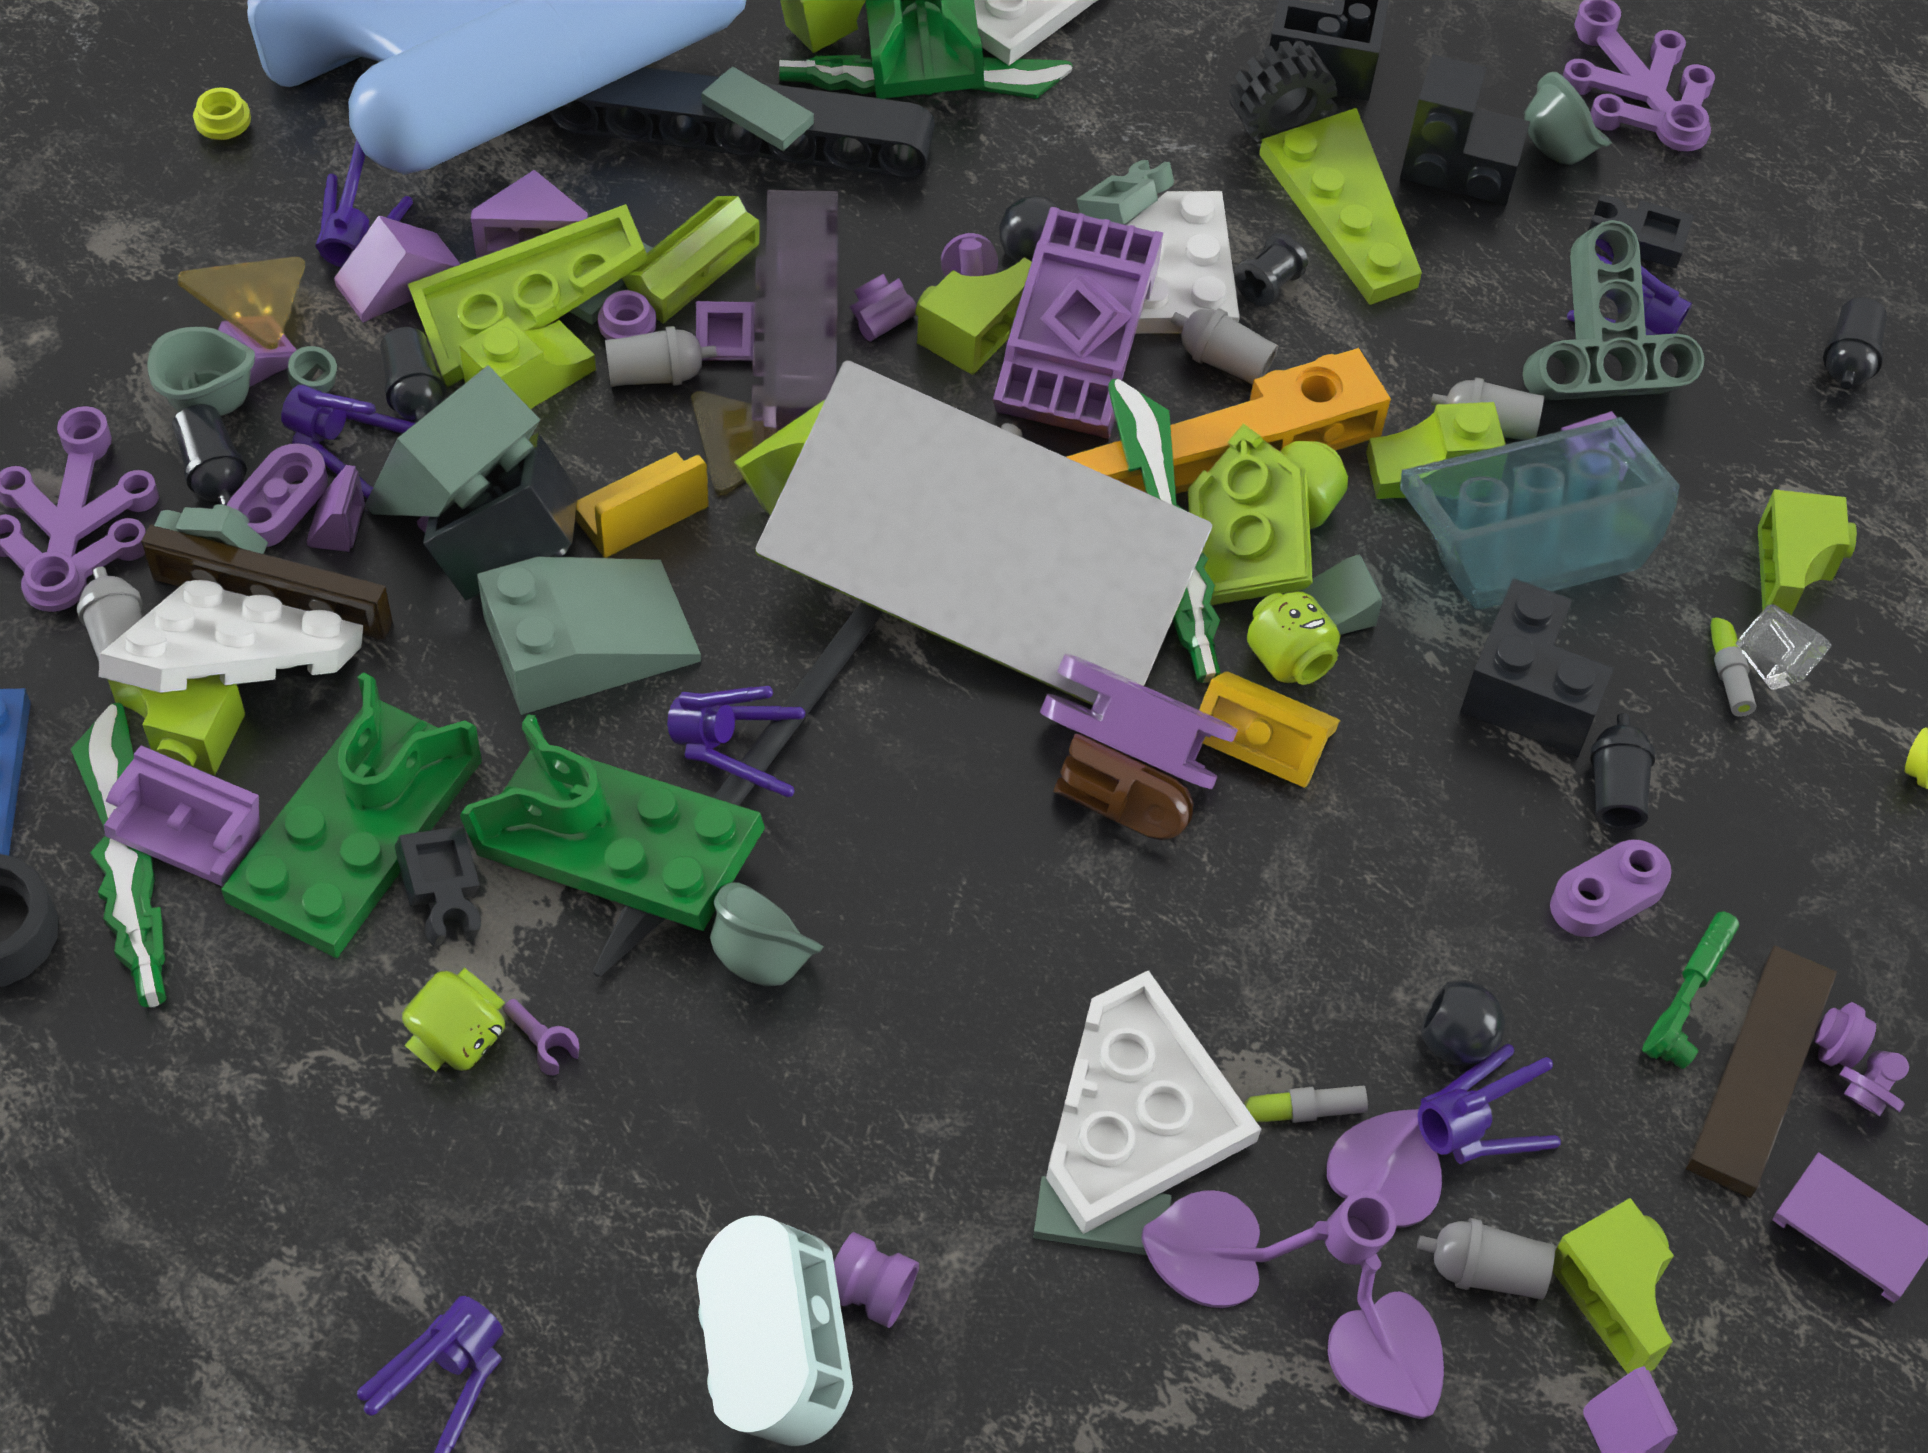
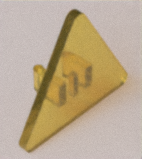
M288 257L186 270L178 274V285L263 347L273 350L279 347L305 269V261L300 257Z
M702 391L693 393L691 401L715 493L726 495L745 482L734 461L800 416Z

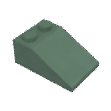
M487 365L397 438L367 499L365 507L373 515L439 517L455 502L461 509L466 508L490 485L485 477L500 465L506 472L510 471L533 450L534 446L529 439L540 419L496 372Z
M535 557L477 574L484 619L521 715L701 661V653L661 560Z

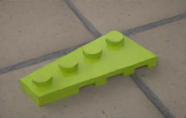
M1357 108L1262 139L1259 155L1369 305L1418 288L1422 274Z
M625 204L408 284L442 377L448 388L464 378L459 347L461 343L506 317H509L521 330L543 328L649 261L639 233Z

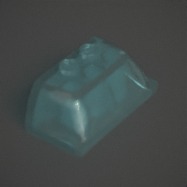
M1622 417L1404 469L1401 474L1400 490L1430 529L1443 566L1474 609H1485L1501 605L1513 578L1552 592L1631 572L1642 567L1664 537L1677 506L1680 489L1677 481Z

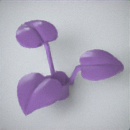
M1419 1109L1381 1114L1367 1119L1346 1131L1332 1147L1327 1161L1328 1182L1338 1195L1345 1198V1201L1327 1221H1318L1312 1228L1269 1247L1256 1248L1260 1229L1257 1219L1250 1208L1237 1197L1215 1190L1195 1192L1179 1199L1142 1229L1141 1238L1150 1262L1162 1279L1188 1300L1213 1308L1236 1306L1249 1300L1254 1295L1259 1286V1273L1256 1262H1267L1317 1240H1324L1329 1252L1336 1259L1346 1264H1360L1362 1268L1357 1301L1361 1310L1343 1314L1335 1322L1329 1335L1328 1356L1334 1375L1351 1395L1374 1407L1417 1419L1427 1418L1434 1413L1443 1387L1444 1362L1440 1336L1431 1315L1419 1301L1404 1292L1388 1293L1375 1304L1372 1300L1375 1272L1381 1267V1261L1376 1253L1392 1238L1396 1228L1409 1227L1427 1218L1437 1206L1441 1194L1442 1175L1437 1152L1430 1148L1421 1134L1417 1117Z

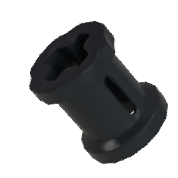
M1279 232L1272 234L1265 241L1263 251L1255 258L1245 259L1234 269L1235 284L1240 293L1251 303L1263 307L1270 305L1278 297L1279 288L1288 280L1293 281L1304 275L1308 266L1307 254L1301 244L1293 240L1289 235Z

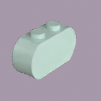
M748 1216L738 1219L726 1226L712 1240L697 1270L700 1297L698 1314L705 1336L709 1367L707 1385L713 1400L714 1413L724 1424L732 1429L783 1445H805L821 1438L832 1429L844 1413L853 1391L832 1250L820 1238L765 1216Z

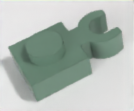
M1141 160L1134 163L1129 168V173L1125 176L1111 175L1077 198L1079 212L1085 214V216L1102 220L1107 219L1110 222L1127 225L1140 212L1158 201L1157 193L1173 186L1174 178L1170 162H1163L1158 167L1150 169L1148 160Z
M221 504L215 505L213 509L185 507L182 513L163 510L160 512L154 525L262 554L268 545V542L248 525L249 519L246 515L235 508Z

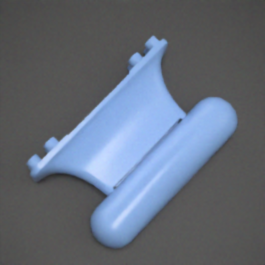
M248 0L247 12L262 68L266 75L280 86L292 87L300 85L359 57L379 62L363 73L353 87L348 101L349 125L366 156L379 166L404 175L430 169L727 28L745 9L746 0Z

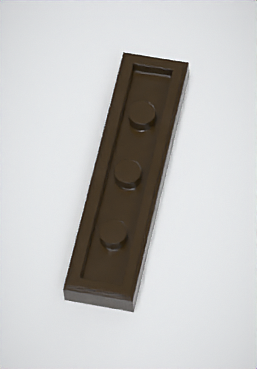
M154 525L149 526L141 540L152 578L156 581L180 587L186 581L207 580L221 585L223 590L246 596H271L280 600L282 605L305 611H331L338 614L341 620L363 625L362 635L385 640L393 624L387 590L384 585Z
M1776 945L1773 946L1767 957L1686 1170L1749 1198L1753 1196L1760 1183L1837 971Z

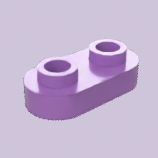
M288 444L275 449L230 498L227 506L237 509L248 517V525L268 542L267 547L279 543L297 525L327 488L328 476L322 455L315 448L305 444ZM299 480H302V481H303V482L300 483V484H291L292 482H295V481H299Z
M1642 840L1623 841L1566 872L1559 879L1550 902L1551 913L1559 926L1571 934L1581 937L1600 935L1660 900L1671 878L1670 862L1666 855L1651 843ZM1631 864L1638 865L1644 868L1647 872L1637 871L1631 866ZM1580 891L1592 893L1596 896L1597 900L1584 898Z

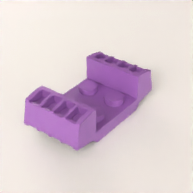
M1056 207L1050 208L1041 238L1035 249L1007 342L1004 362L993 398L996 412L1102 438H1110L1115 415L1108 385L1112 379L1122 381L1145 299H1150L1160 262L1163 232H1154L1136 228L1133 225L1128 226L1110 222L1107 219H1097L1085 216L1082 213H1071L1059 210ZM1077 273L1093 277L1132 314L1121 328L1085 358H1080L1040 319Z

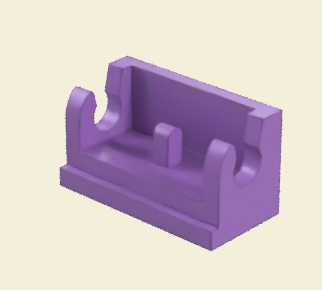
M140 746L134 753V759L114 783L106 798L107 803L117 807L104 824L106 837L222 887L260 836L259 795L144 746Z
M1819 1152L1772 1219L1783 1228L1786 1224H1789L1884 1289L1881 1295L1892 1303L1902 1296L1928 1257V1225Z

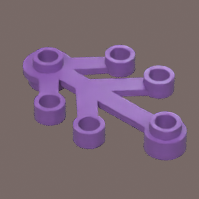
M1583 0L1575 20V29L1578 32L1579 39L1585 44L1600 46L1623 74L1596 67L1584 59H1573L1565 65L1562 76L1575 88L1579 95L1589 93L1593 87L1644 101L1651 107V109L1627 104L1616 95L1601 94L1594 99L1590 112L1595 127L1601 130H1614L1621 123L1656 132L1661 142L1677 151H1694L1702 148L1709 139L1711 126L1709 115L1701 105L1703 100L1710 95L1715 81L1714 72L1700 64L1687 66L1679 83V91L1683 96L1681 101L1675 102L1666 91L1673 66L1681 60L1686 45L1685 38L1673 30L1659 31L1655 35L1650 49V56L1653 61L1649 70L1617 32L1621 18L1619 6L1612 0Z
M83 406L71 409L58 422V434L65 452L69 455L57 507L35 486L31 473L26 468L11 466L0 471V501L7 507L21 508L50 537L47 552L42 553L25 538L17 518L7 514L0 515V534L12 533L9 537L0 539V557L9 556L24 572L21 588L25 599L31 606L42 611H60L76 604L87 585L86 578L93 574L95 568L104 567L116 558L131 561L142 557L145 552L141 540L146 530L139 520L133 518L116 521L109 528L107 536L75 554L78 540L124 510L146 511L151 509L159 499V492L152 474L144 470H133L124 474L120 478L118 485L86 505L94 463L106 454L112 440L105 415L93 407ZM23 484L22 487L16 490H8L13 485ZM137 488H146V490L141 493H131L133 490ZM129 536L137 537L135 540L131 542H120L122 539Z

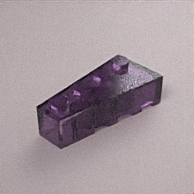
M767 190L766 255H756V290H766L765 298H755V333H765V341H754L753 375L754 377H764V385L752 386V421H764V441L825 400L836 379L838 191Z

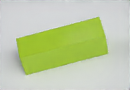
M717 196L646 253L649 262L622 279L628 290L638 292L648 300L655 310L656 319L664 324L759 245V220L745 210L739 196Z

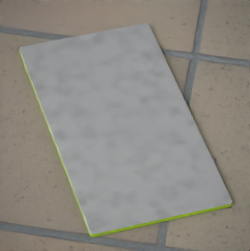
M845 361L757 543L755 552L759 557L1093 705L1099 692L1057 672L1064 654L1067 653L1082 658L1141 685H1145L1212 529V524L1199 516L854 362Z

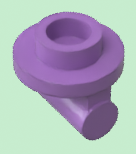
M966 233L953 238L945 246L941 255V267L945 277L952 270L965 276H986L995 274L998 267V256L995 247L986 237L975 233Z
M884 274L855 289L854 292L859 301L849 306L859 321L862 335L868 341L878 338L916 315V303L904 290L900 278L889 283Z
M1887 1051L1873 1052L1867 1060L1868 1069L1864 1075L1846 1066L1843 1068L1839 1076L1850 1083L1844 1092L1845 1096L1877 1116H1881L1886 1107L1900 1113L1905 1103L1890 1093L1889 1090L1896 1080L1904 1078L1908 1073L1909 1064L1903 1055Z

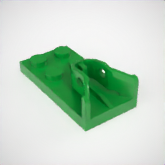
M866 0L876 98L886 99L985 87L981 36L978 33L974 0Z
M364 672L357 677L363 700L362 708L221 889L225 903L335 958L339 957L400 874L401 870L394 847L399 835L431 831L482 762L477 729L474 724L461 721L440 728L381 701L376 680Z
M528 714L522 722V730L530 751L503 792L467 805L460 814L461 821L476 855L704 931L716 911L714 899L724 885L734 881L765 829L761 813L582 757L559 746L549 745L543 737L535 715Z

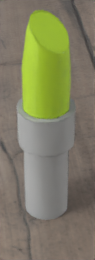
M1712 618L1710 626L1712 642L1716 653L1714 661L1718 676L1724 682L1732 714L1735 716L1749 715L1756 710L1757 706L1748 678L1750 670L1745 652L1739 646L1733 625L1727 620Z
M1364 1085L1314 1090L1313 1087L1289 1089L1288 1093L1251 1096L1244 1102L1245 1107L1256 1122L1291 1120L1292 1123L1317 1121V1117L1368 1112L1367 1093Z

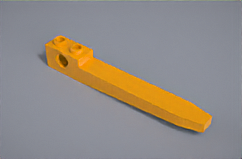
M1359 348L1336 355H1324L1313 362L1284 371H1271L1263 377L1253 380L1250 400L1248 402L1170 425L1175 493L1188 491V488L1203 470L1209 472L1230 447L1228 441L1242 424H1245L1259 434L1263 440L1278 451H1281L1283 447L1295 441H1317L1327 444L1336 451L1368 441L1370 438L1380 437L1391 398ZM1121 440L1066 457L1146 493L1141 470L1128 471Z

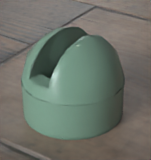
M306 346L296 350L290 356L288 362V380L291 388L293 389L298 385L304 384L324 393L330 392L336 381L337 364L334 357L327 350L316 346ZM318 369L324 372L315 381H310Z

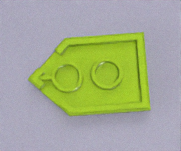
M1242 424L1228 441L1230 447L1209 472L1203 470L1188 488L1189 512L1212 524V529L1202 550V553L1208 557L1204 569L1215 584L1210 601L1211 605L1269 596L1273 593L1304 590L1313 583L1307 471L1291 457L1285 456L1263 440L1259 434L1245 424Z

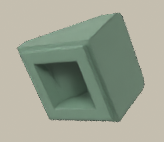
M1360 554L1349 557L1312 579L1313 583L1304 590H1299L1313 596L1335 623L1340 635L1376 626L1382 605V597Z

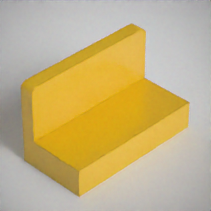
M675 452L577 500L575 520L602 556L607 558L709 507L707 464L700 455H695L683 461L679 454Z
M1227 671L1211 679L1199 709L1238 729L1233 742L1211 735L1210 738L1205 736L1203 744L1304 788L1311 780L1328 737L1335 733L1340 722L1339 719Z

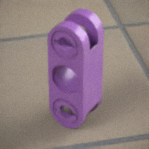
M1064 654L1057 672L1099 693L1091 710L1064 698L1047 694L1040 710L1042 715L1188 782L1208 789L1213 788L1217 775L1205 769V765L1196 762L1195 759L1205 736L1210 738L1212 735L1233 742L1238 731L1237 728L1092 662L1071 654Z

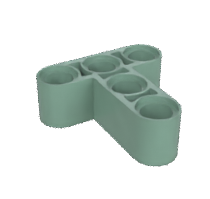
M1610 220L1602 222L1577 238L1571 248L1570 255L1576 339L1554 342L1537 350L1528 357L1523 367L1522 376L1529 392L1543 395L1544 400L1662 394L1691 384L1696 380L1704 366L1703 351L1696 340L1683 334L1646 335L1640 247L1637 235L1633 229L1622 221ZM1597 239H1603L1612 247L1614 253L1612 264L1604 263L1596 255L1595 243ZM1602 296L1610 298L1617 306L1618 317L1615 323L1606 320L1600 312L1599 303ZM1663 350L1671 353L1677 361L1678 370L1675 377L1667 375L1661 367L1660 357ZM1606 354L1615 356L1621 363L1622 375L1619 381L1610 378L1604 370L1603 363ZM1549 357L1557 358L1565 366L1566 378L1563 384H1557L1548 376L1546 366Z

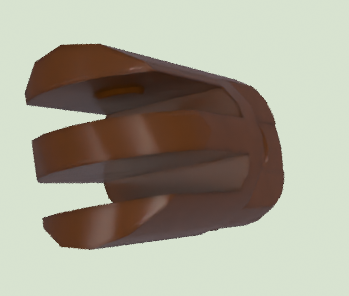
M1082 734L1074 735L1069 748L1071 755L1066 756L1061 769L1062 777L1058 778L1053 790L1054 793L1147 838L1161 841L1176 837L1188 826L1192 820L1194 803L1188 789L1180 782Z

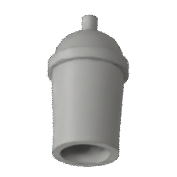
M1211 308L1199 309L1193 312L1189 318L1175 312L1171 319V323L1183 328L1181 333L1182 345L1192 355V360L1199 364L1203 362L1252 385L1254 379L1267 374L1279 346L1232 319L1228 316V312L1220 308L1217 310Z
M675 326L666 327L664 331L605 340L611 387L673 383V386L682 385V381L689 380L698 374L702 367V359L717 357L715 345L701 347L699 340L692 333L685 330H676Z
M1475 377V380H1465L1457 383L1451 388L1448 396L1433 394L1431 405L1433 406L1438 404L1494 402L1504 438L1531 442L1536 440L1544 402L1543 395L1484 382V379Z
M97 567L93 570L95 580L85 586L80 602L77 605L79 620L86 626L98 661L100 660V653L143 618L141 613L143 602L140 593L122 578L107 576L104 567Z
M1469 1218L1468 1222L1457 1221L1448 1224L1440 1231L1437 1239L1419 1235L1417 1242L1418 1250L1434 1253V1263L1438 1272L1447 1280L1454 1282L1456 1288L1468 1290L1470 1287L1539 1300H1543L1548 1291L1554 1265V1244L1483 1225L1482 1220Z

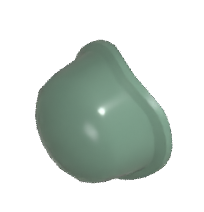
M1549 72L1539 80L1537 93L1524 111V120L1530 121L1527 131L1535 146L1546 157L1560 164L1572 165L1599 148L1608 147L1612 144L1610 139L1595 127L1586 103L1561 74Z
M208 327L180 328L165 333L152 345L147 362L148 376L155 391L165 396L169 404L176 411L180 412L193 405L207 404L215 407L219 411L220 416L233 412L244 403L250 387L251 368L255 362V352L250 347L217 329Z
M732 882L726 884L719 890L714 899L717 913L710 935L714 952L730 971L748 982L762 986L783 985L797 973L812 955L821 952L824 947L818 942L800 934L789 916L782 909L747 885Z

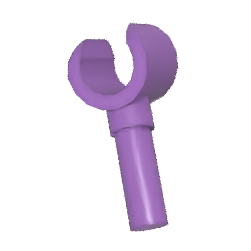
M511 999L504 1005L503 1011L537 1046V1064L542 1072L547 1075H557L559 1073V1064L546 1052L553 1046L566 1048L573 1058L578 1059L579 1041L575 1033L569 1028L556 1026L548 1029L545 1025H541L516 999Z

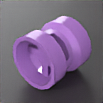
M852 1232L842 1245L834 1261L840 1305L845 1307L853 1303L858 1306L864 1304L869 1319L890 1328L898 1318L909 1297L919 1270V1262L900 1253L887 1256L877 1251L874 1241Z

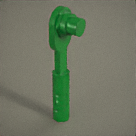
M1717 912L1682 972L1685 981L1670 1007L1655 1023L1643 1045L1642 1051L1650 1058L1657 1059L1661 1057L1665 1061L1670 1060L1680 1069H1684L1696 1057L1698 1048L1687 1040L1688 1036L1682 1032V1025L1689 1015L1691 1009L1689 1004L1698 988L1705 987L1708 984L1739 928V921L1732 914Z

